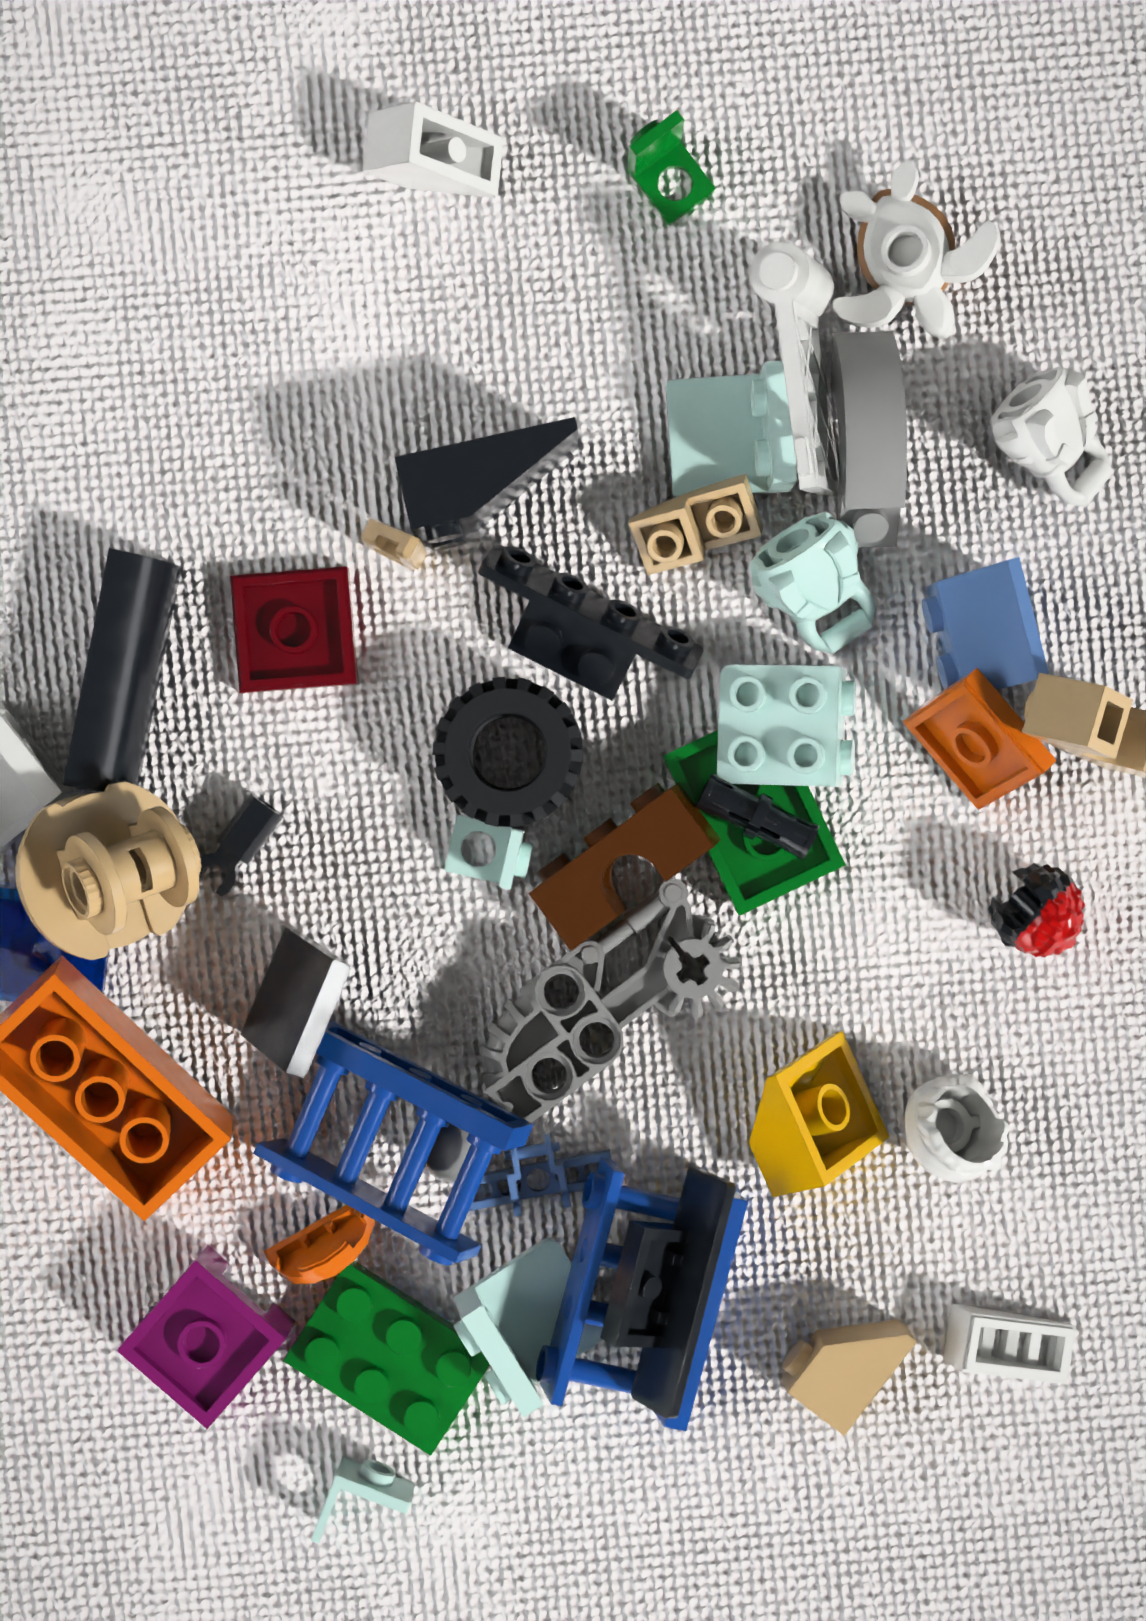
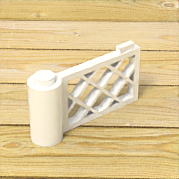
M775 241L764 246L755 255L750 266V281L753 290L759 297L774 306L776 311L800 490L824 497L838 495L839 467L818 319L830 307L834 298L835 285L831 274L825 267L799 246L788 241Z

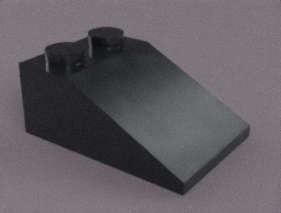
M567 418L394 457L410 529L414 536L420 539L422 544L430 543L431 550H443L465 544L464 534L477 532L577 450L578 427L576 418Z

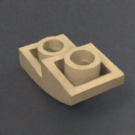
M746 474L688 492L650 508L629 520V526L647 575L703 561L707 550L762 536L763 523Z

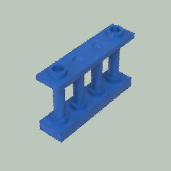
M329 1022L316 1051L318 1056L315 1062L320 1066L289 1139L283 1138L257 1143L253 1154L271 1163L270 1171L276 1176L294 1183H302L304 1181L420 1244V1253L434 1262L452 1265L453 1263L456 1264L477 1256L482 1244L460 1233V1230L493 1154H500L501 1150L506 1151L525 1146L534 1124L336 1022ZM349 1072H352L367 1080L365 1088L369 1093L339 1164L335 1166L309 1151L341 1075H348ZM400 1097L418 1106L415 1114L420 1118L388 1193H385L359 1179V1175L390 1102L398 1101ZM449 1124H452L469 1133L467 1141L471 1145L437 1221L411 1207L409 1203L441 1128L449 1127Z
M604 1157L600 1158L597 1172H591L584 1185L582 1204L584 1208H587L551 1343L550 1346H542L536 1365L537 1381H540L539 1384L550 1404L563 1406L569 1381L631 1394L637 1370L577 1358V1350L584 1324L603 1327L608 1303L591 1299L600 1266L617 1270L623 1246L607 1243L615 1210L620 1209L675 1221L680 1198L622 1185L625 1172L612 1159ZM736 1190L679 1415L677 1418H664L655 1413L659 1421L666 1428L687 1431L749 1202Z

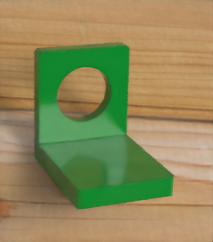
M678 110L661 122L658 119L651 121L634 135L630 141L631 145L629 146L627 172L667 225L675 223L715 191L714 185L681 143L685 120ZM678 168L690 176L692 190L687 197L682 200L672 201L660 193L658 179L664 171Z

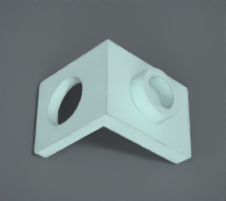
M457 815L444 870L450 873L499 883V887L510 890L513 886L514 877L526 879L533 844L522 842L525 829L504 826L496 827L485 824L475 818ZM473 832H485L495 841L496 854L487 865L474 866L463 857L462 843Z
M342 1456L311 1541L320 1543L340 1489L407 1514L412 1503L415 1483L395 1476L396 1472L382 1462L366 1459L361 1463Z

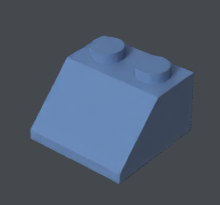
M1020 557L940 580L926 587L929 598L922 599V610L929 632H938L943 655L937 656L936 663L944 690L976 668L981 671L996 690L1037 680L1039 673L1049 674Z

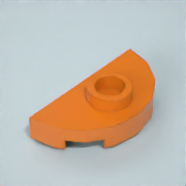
M345 1205L266 1249L263 1253L280 1277L294 1284H315L339 1274L355 1261L368 1244L375 1220Z

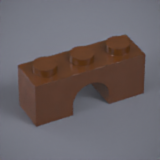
M659 783L655 784L630 803L636 814L620 826H617L612 818L608 819L583 838L589 849L572 861L564 852L536 873L543 883L528 894L570 951L612 922L627 909V906L619 897L612 884V869L618 857L637 855L647 859L666 882L712 849L721 840L700 810L695 808V803L680 783H677L667 791H664Z

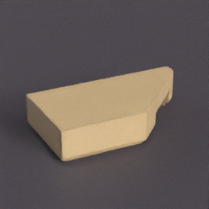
M371 518L361 535L362 542L367 548L412 571H415V569L419 570L428 553L420 539Z

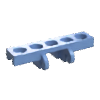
M550 1133L545 1134V1143L510 1149V1151L504 1152L505 1161L512 1160L513 1167L485 1172L481 1184L490 1183L492 1194L489 1198L474 1199L469 1211L513 1203L514 1216H523L522 1199L560 1192L562 1194L563 1207H571L569 1192L583 1190L588 1177L585 1174L584 1166L599 1162L601 1157L611 1159L610 1149L555 1159L554 1152L560 1151L559 1142L552 1143ZM544 1155L548 1157V1161L520 1166L519 1160ZM576 1167L578 1171L577 1180L567 1183L565 1168ZM534 1169H542L549 1175V1184L542 1190L532 1189L528 1185L527 1176ZM507 1179L510 1194L506 1195L500 1191L498 1187L500 1180ZM518 1180H520V1182H521V1188H520V1190L518 1189V1184H517V1181H518Z

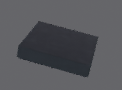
M285 927L240 1035L283 1071L304 1078L308 1073L347 980L351 965L304 933Z

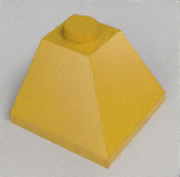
M843 1031L833 1033L766 1079L749 1145L772 1197L825 1187L890 1137Z

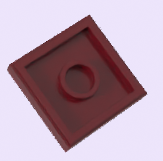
M347 566L230 576L239 693L250 694L359 685L350 569Z

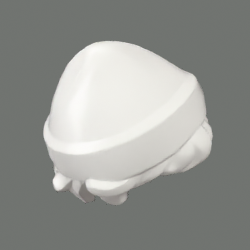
M948 1074L936 1077L915 1090L905 1110V1139L910 1152L921 1167L943 1180L955 1183L969 1181L979 1177L987 1170L997 1171L1002 1167L1001 1156L1008 1146L1006 1135L1009 1131V1125L992 1108L990 1097L985 1093L983 1085L972 1074Z

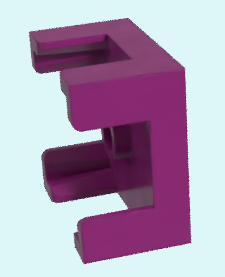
M210 1245L205 1247L156 1306L149 1311L117 1349L124 1358L206 1429L212 1425L282 1345L296 1321L276 1303H273L268 1311L265 1312L223 1275L229 1266L228 1261Z

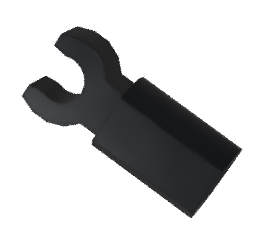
M251 793L217 838L216 842L220 846L216 852L201 857L202 867L199 878L206 873L209 866L213 864L218 865L223 869L225 879L218 887L216 893L222 897L233 891L238 884L240 876L239 865L242 861L247 864L251 862L284 816L262 798Z

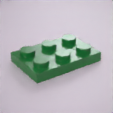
M718 730L662 756L675 785L680 783L695 805L711 773L717 775ZM732 784L758 797L761 793H764L773 798L772 804L797 817L819 825L816 838L803 860L756 836L753 840H750L741 835L742 829L717 816L700 810L721 839L707 852L738 916L846 865L809 786Z
M356 1261L352 1262L336 1276L283 1360L430 1456L490 1366L482 1351L473 1357L469 1354L453 1326L454 1324Z

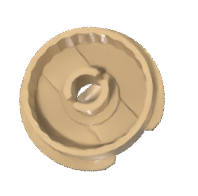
M128 782L108 784L104 792L69 796L40 809L31 820L19 845L15 877L23 907L37 930L49 942L64 952L79 958L95 960L106 957L110 949L132 944L150 932L161 936L173 929L184 912L186 905L194 902L198 896L199 874L202 866L200 853L194 838L183 824L181 825L173 811L160 798L148 790Z

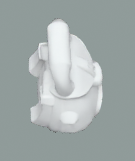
M1059 366L1047 371H1038L1026 381L1019 383L1002 402L994 415L991 416V431L997 447L1014 460L1015 463L1028 468L1032 475L1045 479L1056 496L1066 504L1078 507L1087 506L1112 474L1109 456L1102 444L1094 436L1097 415L1092 409L1087 377L1079 372L1069 371L1068 368ZM1084 451L1090 455L1092 462L1073 486L1070 487L1064 472L1077 462Z

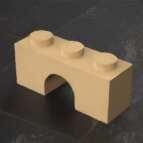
M1039 673L1035 689L1030 693L1025 703V723L1022 733L1104 769L1146 778V710L1131 707L1133 699L1105 685Z

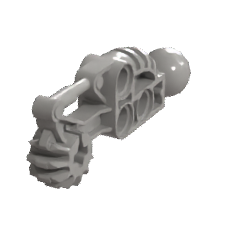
M675 878L669 879L666 882L663 881L657 891L624 914L625 918L596 940H586L524 985L520 989L522 996L516 1002L509 999L504 1004L506 1011L498 1023L491 1021L487 1027V1030L490 1032L487 1045L482 1044L479 1050V1054L484 1056L488 1073L483 1075L486 1086L485 1092L489 1096L486 1100L532 1123L613 1063L620 1055L624 1045L622 1028L652 1005L664 1014L674 1017L680 1012L684 999L690 998V1011L693 1018H701L703 1016L701 997L707 996L711 1005L717 1010H721L725 1007V1003L714 991L718 984L734 992L739 988L737 981L724 977L722 974L723 969L742 967V959L739 957L721 959L719 955L732 946L734 939L730 935H725L713 945L709 944L715 931L714 919L701 915H692L691 906L686 901L688 889L681 880ZM667 913L645 965L608 993L600 996L605 954L635 932L637 934ZM668 937H673L682 952H687L693 958L701 955L705 957L707 962L700 968L704 975L701 981L696 983L689 977L681 981L678 979L676 973L682 969V964L678 959L680 957L679 954L668 942ZM557 974L571 976L579 987L577 999L567 1007H558L551 1004L545 995L546 982ZM600 1022L606 1024L612 1030L614 1041L608 1051L602 1054H592L582 1047L580 1034L584 1027L590 1023ZM544 1058L556 1059L565 1067L566 1079L561 1086L555 1089L540 1087L533 1077L534 1065ZM449 1124V1127H442L424 1168L435 1178L446 1182H455L471 1145L467 1141L469 1133L452 1124Z

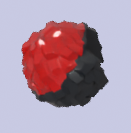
M1033 863L1026 868H1019L1013 871V874L1025 885L1018 888L1009 900L1002 904L993 897L991 905L987 909L991 917V924L998 931L1001 942L1005 946L1015 947L1025 954L1030 953L1035 957L1041 956L1044 958L1052 954L1060 955L1066 949H1071L1076 944V937L1082 930L1081 926L1084 922L1082 910L1085 907L1081 898L1082 891L1076 887L1072 877L1064 873L1059 867H1051L1048 864L1041 866L1038 863Z

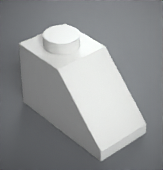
M417 101L369 112L362 172L407 189L487 198L497 197L504 138Z

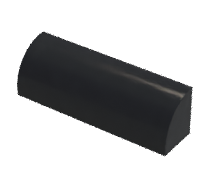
M109 548L63 785L104 792L108 784L128 782L139 786L182 567L148 556Z

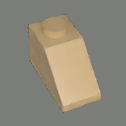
M898 1319L816 1330L808 1342L801 1339L789 1351L782 1364V1368L785 1370L782 1374V1379L788 1394L845 1436L917 1341L909 1328Z

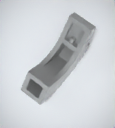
M893 331L834 333L830 387L836 407L839 433V487L836 520L844 521L854 530L858 548L897 547L900 508H905L907 482L906 402L902 365Z

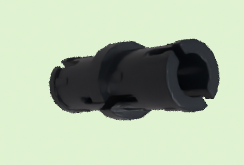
M713 773L709 776L695 805V808L717 816L742 829V836L753 840L756 836L784 849L801 860L809 852L819 829V825L797 817L772 804V797L761 793L758 797L730 784Z

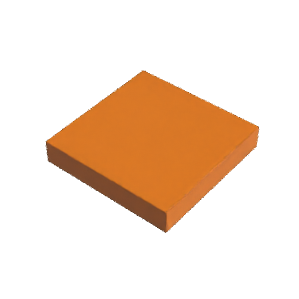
M978 668L915 709L903 720L904 725L978 810L1045 773L1057 761L1040 740L1022 733L1024 721Z

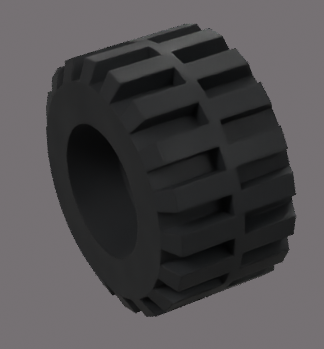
M496 677L492 678L491 681L485 683L478 682L470 686L467 692L460 697L457 696L448 705L450 708L445 716L440 718L436 727L438 732L436 741L433 742L432 755H435L436 767L434 769L437 779L440 780L445 789L444 793L464 814L472 819L475 818L485 824L496 827L524 826L547 817L566 801L580 776L583 763L582 735L572 711L553 691L544 685L540 686L533 683L529 679ZM505 717L518 718L528 722L537 730L544 744V760L540 771L530 782L516 788H502L491 784L480 774L474 761V745L479 733L492 721Z

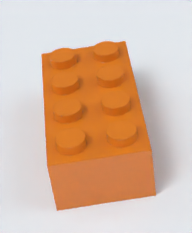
M63 955L0 1014V1091L144 1222L231 1140L233 1115Z

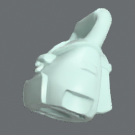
M823 512L809 518L807 516L804 517V519L785 529L761 546L759 552L750 562L753 590L763 599L767 606L779 608L790 615L803 640L814 650L833 654L873 626L876 608L873 597L867 586L862 582L858 571V542L856 541L854 530L844 521L836 520L831 514ZM849 597L859 603L861 608L821 633L820 636L818 635L815 620L835 611Z

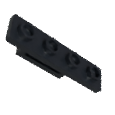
M495 544L479 567V575L529 600L508 649L613 701L636 654L684 679H690L704 651V648L695 643L693 638L685 631L673 626L663 627L641 616L640 611L630 603L618 599L610 600L590 590L587 584L580 578L568 573H556L536 563L534 557L521 548Z
M690 1167L687 1170L674 1224L629 1221L600 1336L601 1339L615 1347H642L631 1396L634 1400L664 1418H677L680 1412L736 1190L734 1183L706 1170Z

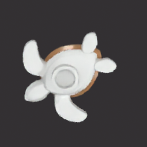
M905 160L891 174V189L880 190L874 195L872 200L862 191H850L840 195L841 208L845 214L861 222L857 242L858 263L863 276L875 290L864 295L838 297L833 300V308L842 322L858 327L874 328L889 323L904 305L914 306L915 316L924 331L933 337L947 339L953 331L954 311L948 296L944 294L945 289L949 283L969 282L981 276L996 255L1000 243V234L997 226L988 220L978 228L968 241L956 248L953 230L946 216L929 201L915 195L919 180L918 171L912 162Z

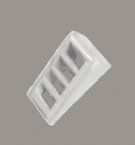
M952 1304L949 1313L943 1359L961 1372L1067 1384L1076 1326L1068 1322L982 1307ZM996 1329H1001L997 1357H993L992 1351ZM1020 1332H1025L1021 1361H1016ZM1042 1334L1049 1335L1045 1365H1038Z

